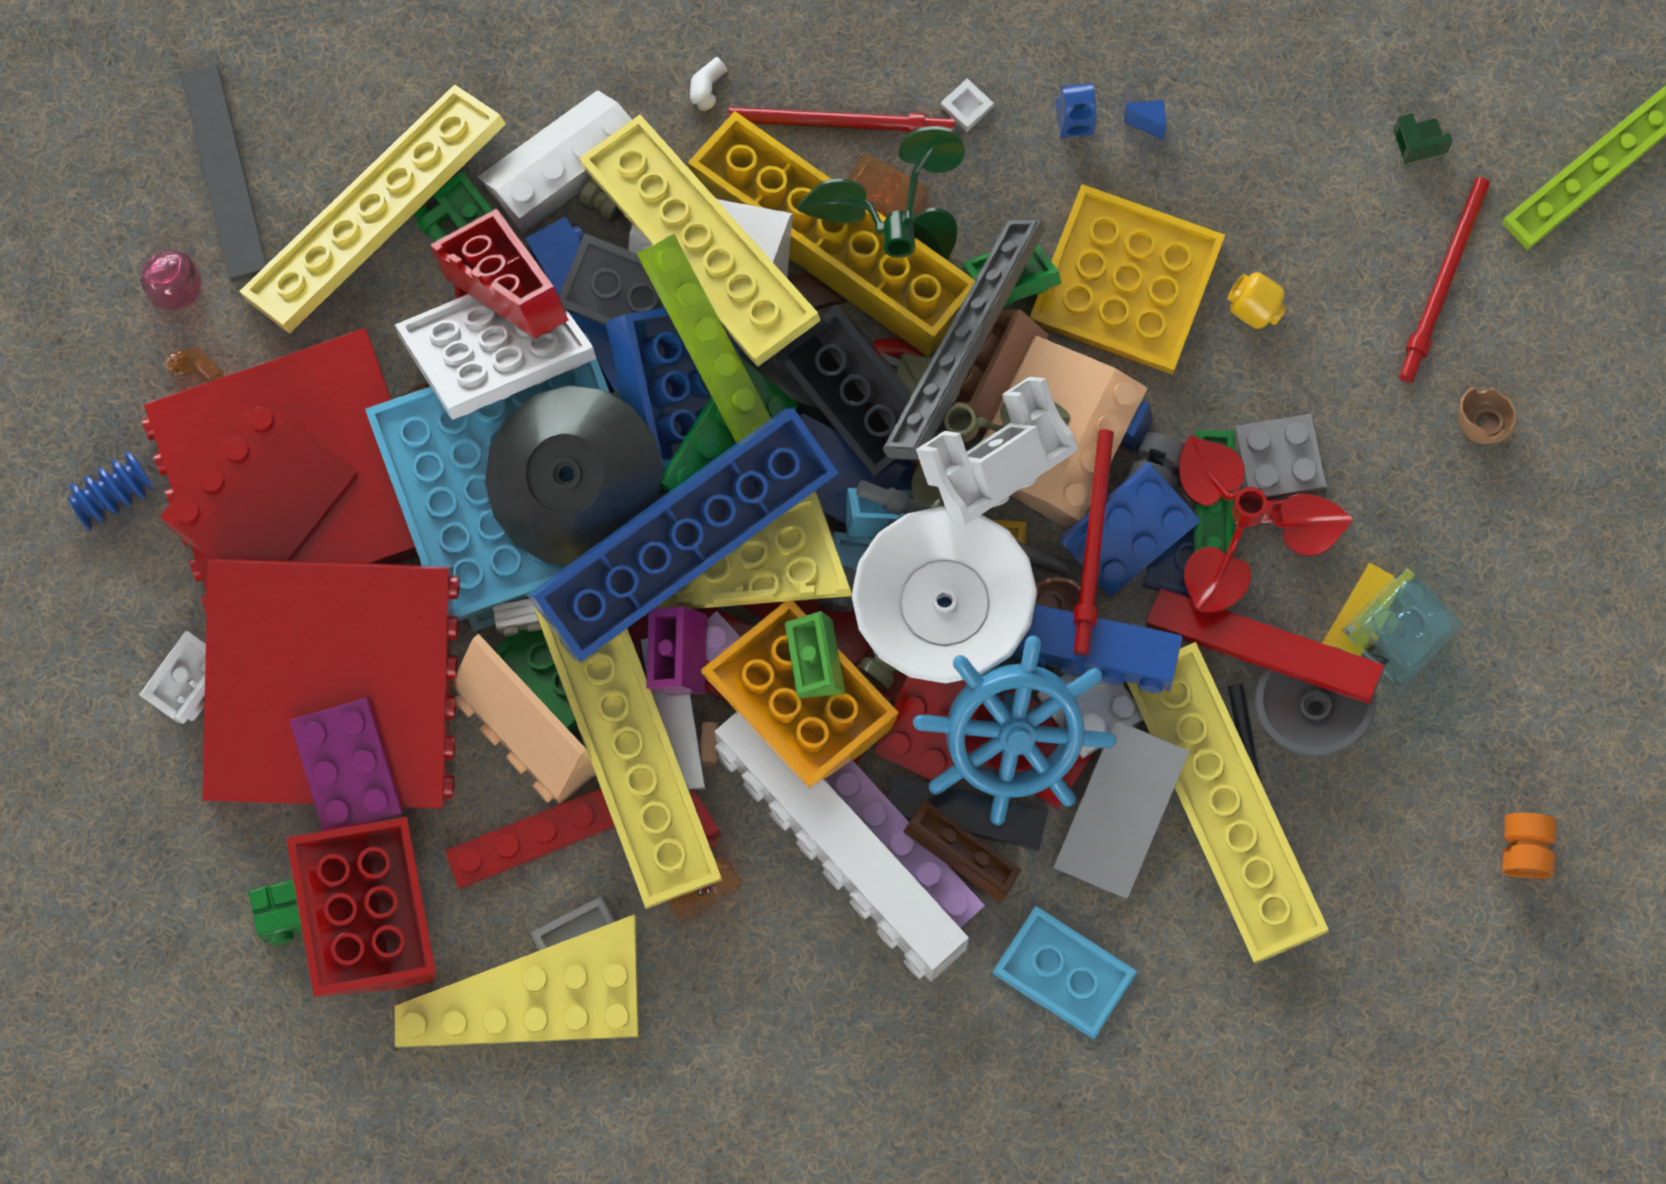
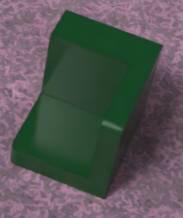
M1413 113L1399 116L1393 129L1404 164L1448 153L1453 142L1450 133L1442 135L1437 119L1433 118L1416 123Z

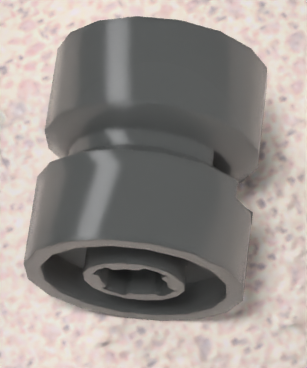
M1155 432L1145 433L1136 453L1139 461L1132 462L1125 481L1150 461L1175 490L1178 484L1175 475H1179V462L1184 444L1164 434Z

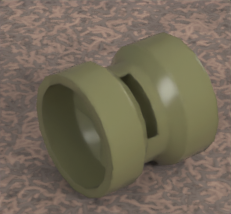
M590 177L581 191L579 203L589 209L596 208L600 211L601 217L613 223L622 211L594 179Z
M874 650L871 653V657L862 658L856 666L872 685L883 691L890 689L895 682L893 673L898 671L879 659Z

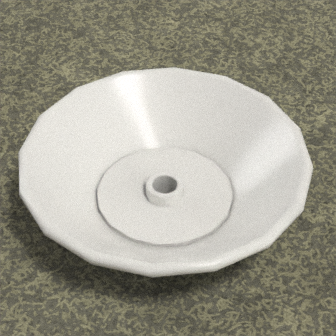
M945 506L907 513L877 533L858 561L851 596L859 631L879 659L910 678L947 684L964 680L953 666V660L958 655L967 657L981 676L1012 656L1031 627L1037 589L1030 559L1009 530L982 514L966 525L950 522ZM947 597L951 599L952 604L949 607L943 608L937 604L938 600Z

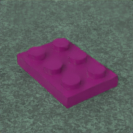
M369 697L289 720L323 831L367 824L404 812Z

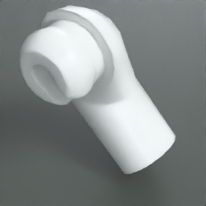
M715 57L691 79L690 100L693 104H697L700 111H707L716 104V97L711 93L712 84L728 72L726 66L718 57Z

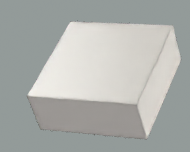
M966 79L941 102L940 107L968 132L994 107V103L969 79Z

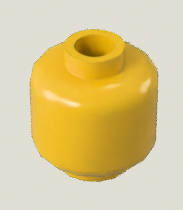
M1260 272L1252 273L1249 276L1243 274L1236 281L1227 297L1231 301V313L1254 329H1262L1268 323L1276 325L1287 309V306L1283 304L1285 297L1283 287Z

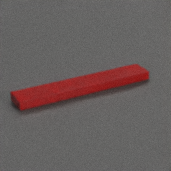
M1162 588L1146 620L1147 628L1182 635V640L1191 643L1196 642L1199 646L1367 704L1371 703L1384 671V664L1226 610L1213 613L1200 612L1195 609L1191 598Z

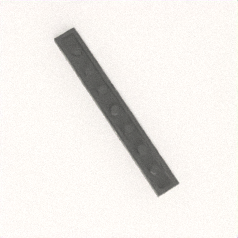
M1008 220L884 445L883 451L888 458L919 460L916 449L934 437L1046 230L1041 220Z

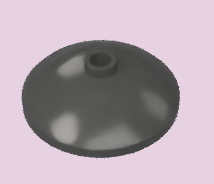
M1269 669L1264 670L1256 689L1257 716L1265 733L1281 748L1305 757H1327L1349 749L1368 731L1376 711V691L1371 703L1367 704ZM1313 706H1319L1324 711L1320 715H1312L1309 709Z

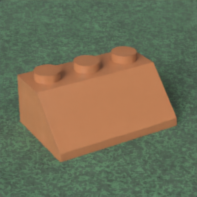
M1002 309L961 385L958 399L950 406L965 404L972 408L977 418L983 417L986 421L991 422L1003 399L1002 394L1007 391L1033 338L1039 336L1047 340L1049 334L1022 310ZM979 428V432L987 431V428Z

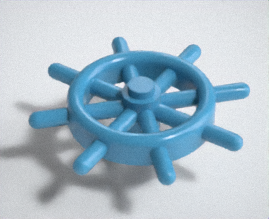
M1034 635L1029 636L1025 641L1021 664L999 666L982 676L964 655L956 656L953 660V666L967 685L956 696L948 716L917 715L913 719V726L919 731L945 733L947 746L954 762L953 766L930 781L929 791L938 795L962 778H965L977 789L994 795L990 821L996 826L1003 824L1005 821L1010 797L1028 796L1050 788L1063 805L1069 807L1074 805L1076 795L1063 780V777L1076 762L1082 746L1112 748L1116 744V736L1113 733L1084 730L1083 715L1076 700L1102 680V672L1097 668H1092L1067 685L1057 675L1037 667L1041 640ZM1016 688L1014 696L1010 693L1003 692L1005 701H1002L1000 694H997L1005 690ZM1032 689L1050 696V698L1028 712ZM982 703L994 717L993 721L970 718ZM1063 709L1064 728L1038 726ZM965 735L992 737L970 754L967 752ZM1035 742L1056 743L1058 746L1046 758ZM1003 750L999 772L991 771L981 766ZM1023 754L1033 768L1015 773L1018 755Z

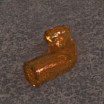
M198 348L175 350L169 353L164 360L165 368L170 373L179 375L198 373L206 382L219 379L224 375V372Z

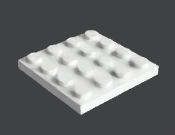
M469 294L395 324L399 338L452 420L468 415L498 400L506 399L512 394L541 384L552 377L579 368L581 365L596 359L593 346L566 309L564 310L569 321L536 339Z

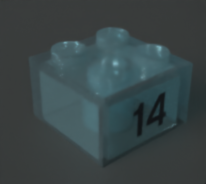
M1406 568L1394 575L1350 620L1342 631L1370 660L1384 664L1383 673L1398 686L1412 679L1464 623L1409 568Z

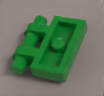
M462 171L446 182L433 195L434 200L438 204L437 207L429 211L425 204H423L413 215L418 220L417 226L423 234H429L434 242L448 235L441 226L448 218L457 229H460L493 211V209Z

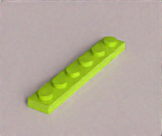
M1666 85L1504 218L1502 225L1527 251L1666 137Z
M672 234L636 254L737 443L771 419L675 234Z

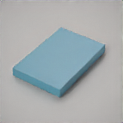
M1035 906L994 968L992 974L1094 1040L1138 971L1041 908Z

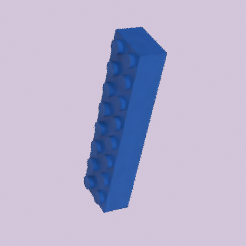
M783 409L527 596L572 659L582 662L831 480L839 472L795 409Z

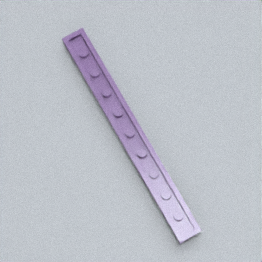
M717 611L707 619L706 659L709 663L741 638ZM853 760L824 779L960 928L985 907L945 862L903 832L908 824L907 819Z

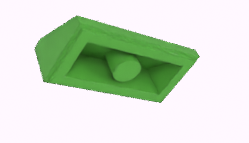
M820 611L785 622L797 697L810 698L844 693L845 688L832 619Z

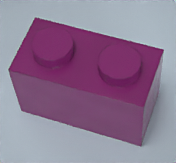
M684 606L655 608L649 612L647 689L670 696L705 693V676L701 673V669L706 666L707 614Z

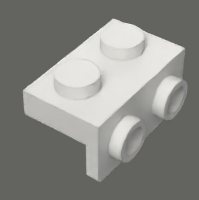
M185 631L139 696L177 723L184 724L187 719L193 721L204 708L202 698L205 696L206 644L190 632Z

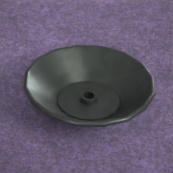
M568 385L532 396L506 417L489 447L485 486L493 516L514 545L545 563L568 566L660 499L664 469L655 435L632 406L602 389ZM567 467L572 468L574 471V477L569 482H565L562 478V472Z

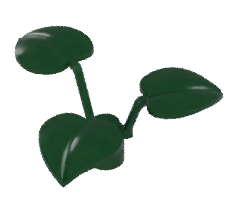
M939 126L919 128L905 136L899 146V158L903 162L915 164L911 174L906 210H897L889 213L884 222L881 221L873 203L865 201L866 189L853 180L843 178L826 180L817 185L800 201L798 211L818 219L848 224L864 219L867 210L876 225V233L883 234L884 251L888 256L893 258L910 256L915 250L916 238L948 260L957 239L956 219L951 213L940 208H928L918 215L913 212V206L921 168L932 173H944L955 169L964 159V142L959 133Z

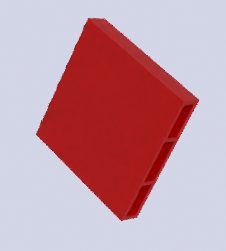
M366 328L144 404L148 417L142 419V424L149 441L156 440L159 452L153 454L160 475L167 474L171 487L165 489L169 504L259 394L289 415L358 472L356 478L290 561L398 564L418 557L365 411L367 408L391 400ZM182 540L184 546L189 545L187 542ZM191 546L195 557L189 560L191 571L196 582L203 581L207 593V560L210 559ZM207 594L201 595V601L206 612Z
M219 558L207 560L202 801L315 804L289 720L369 697L402 807L443 809L447 805V799L454 798L455 776L448 775L449 759H454L456 753V736L449 735L450 719H456L457 697L456 695H450L451 679H457L456 674L458 672L457 655H451L452 639L457 640L459 634V617L452 615L453 599L458 600L460 595V577L453 575L454 566Z

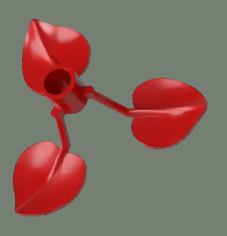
M1190 435L1184 444L1179 462V476L1184 492L1192 501L1202 506L1215 504L1221 496L1226 501H1235L1232 515L1238 523L1226 554L1215 547H1205L1194 552L1186 562L1184 582L1196 610L1203 613L1219 612L1233 606L1245 595L1251 581L1250 567L1245 561L1232 557L1244 528L1256 526L1261 522L1264 515H1267L1275 526L1284 528V543L1290 550L1302 556L1312 557L1326 552L1351 525L1352 517L1337 504L1325 498L1305 493L1292 495L1283 501L1280 508L1283 520H1280L1272 511V505L1267 504L1266 495L1260 489L1246 487L1240 491L1237 490L1243 482L1245 467L1235 451L1222 444L1205 441Z

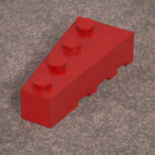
M498 209L489 212L430 245L448 281L532 338L536 339L569 321L554 286Z

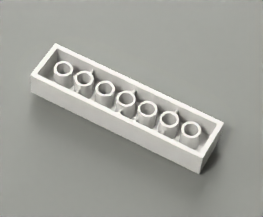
M738 712L715 730L716 741L718 742L715 748L718 751L717 757L731 773L737 769L742 774V778L745 781L743 786L757 802L762 798L768 802V806L771 809L769 814L777 825L784 831L790 827L796 833L795 836L798 839L796 842L797 846L810 860H813L816 856L823 863L822 866L825 869L823 874L837 890L842 886L848 890L851 897L849 902L862 918L867 919L871 916L878 923L877 927L879 929L876 931L877 934L891 949L897 945L905 953L906 959L903 962L918 979L925 975L931 982L967 950L969 937L825 780L809 789Z

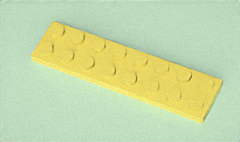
M454 85L239 292L246 301L290 334L506 125L501 115Z
M638 115L579 158L581 165L650 245L675 234L723 328L757 367L821 321L818 312L641 115Z
M535 609L645 909L722 881L652 692L646 688L647 679L628 629L618 634L582 662H578L572 659L539 611Z
M1196 642L1180 649L1171 691L1163 690L1162 693H1150L1139 689V684L1127 682L1150 735L1190 751L1174 788L1254 964L1328 933L1329 929Z

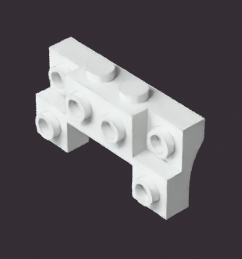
M1028 377L1003 393L1002 397L1011 423L968 451L965 449L961 434L949 431L942 432L916 449L928 485L939 487L950 522L966 525L990 508L1006 503L1010 495L1021 488L1035 484L1038 480L1037 477L1078 451L1073 432L1065 424L1054 404L1046 378Z

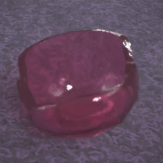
M167 249L152 255L143 265L140 272V283L146 295L155 306L165 310L178 311L190 306L200 295L201 273L193 260L184 252Z

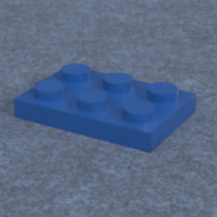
M1150 461L1107 496L1097 583L1110 597L1200 522L1198 516ZM1089 512L1059 537L1061 543L1082 566Z

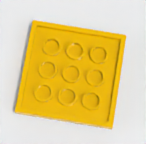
M1081 184L1051 261L1059 271L1061 284L1049 288L1042 294H1038L1030 318L1043 329L1173 375L1222 247L1225 234Z

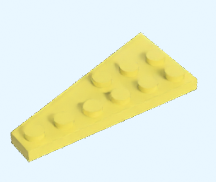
M816 491L655 608L684 606L690 609L851 596L852 591Z
M634 914L396 1005L395 1047L639 1038L636 916Z

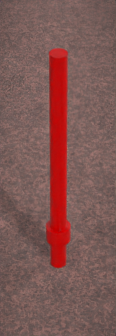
M729 107L728 118L736 111L751 123L908 131V134L919 128L939 126L954 130L955 119L925 117V113L893 116Z
M1477 177L1475 179L1416 333L1410 335L1405 350L1408 353L1398 376L1404 382L1412 383L1414 381L1422 358L1427 357L1431 348V334L1490 185V182L1485 178Z
M1108 429L1099 430L1097 438L1079 605L1074 607L1073 624L1076 625L1073 654L1077 656H1089L1092 627L1097 625L1098 608L1095 607L1114 437V432Z

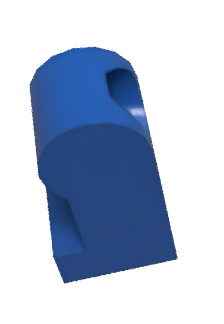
M1093 83L1061 86L1060 98L1056 99L1060 138L1094 134L1097 118Z

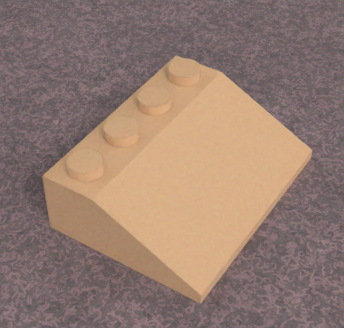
M1035 336L1007 391L1028 377L1046 378L1053 401L1063 407L1070 415L1068 428L1073 432L1078 451L1037 477L1038 480L1035 484L1021 488L1010 496L1052 521L1068 527L1074 525L1085 516L1090 506L1098 431L1108 429L1114 432L1112 461L1147 387L1114 367ZM1003 399L991 421L997 425H1004L1000 416V410L1004 404ZM987 429L982 441L996 432Z
M479 634L472 639L458 669L457 679H454L452 687L458 695V708L468 718L475 714L483 722V725L479 728L480 731L494 746L501 742L510 753L506 756V759L520 774L527 770L533 776L536 782L532 787L544 801L548 803L554 799L559 805L565 803L596 775L587 749Z

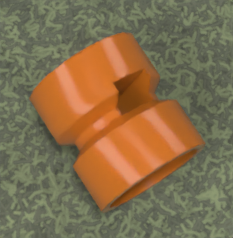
M1513 813L1504 816L1503 839L1509 843V847L1502 851L1501 872L1507 876L1532 879L1554 877L1556 854L1550 849V846L1556 843L1557 819L1552 816L1536 813Z

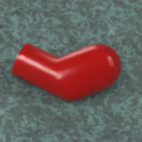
M900 338L878 339L872 342L879 352L899 360L903 354L925 357L922 352Z

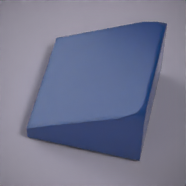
M1164 101L1128 102L1124 112V123L1164 140L1166 132Z
M1140 402L1120 443L1137 452L1144 434L1147 433L1153 421L1151 407L1148 402Z

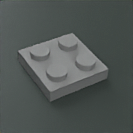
M1312 414L1235 426L1234 431L1239 456L1245 467L1244 480L1246 487L1260 489L1267 499L1326 490L1327 485Z

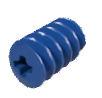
M129 451L124 453L125 466L115 459L111 461L113 473L109 474L102 467L98 468L99 481H94L88 475L84 476L85 489L82 490L75 483L70 484L72 496L70 498L67 497L87 531L92 529L91 516L103 523L106 521L105 508L114 515L120 513L119 500L126 506L131 507L133 505L131 493L134 492L141 499H145L147 497L145 485L155 490L142 466Z

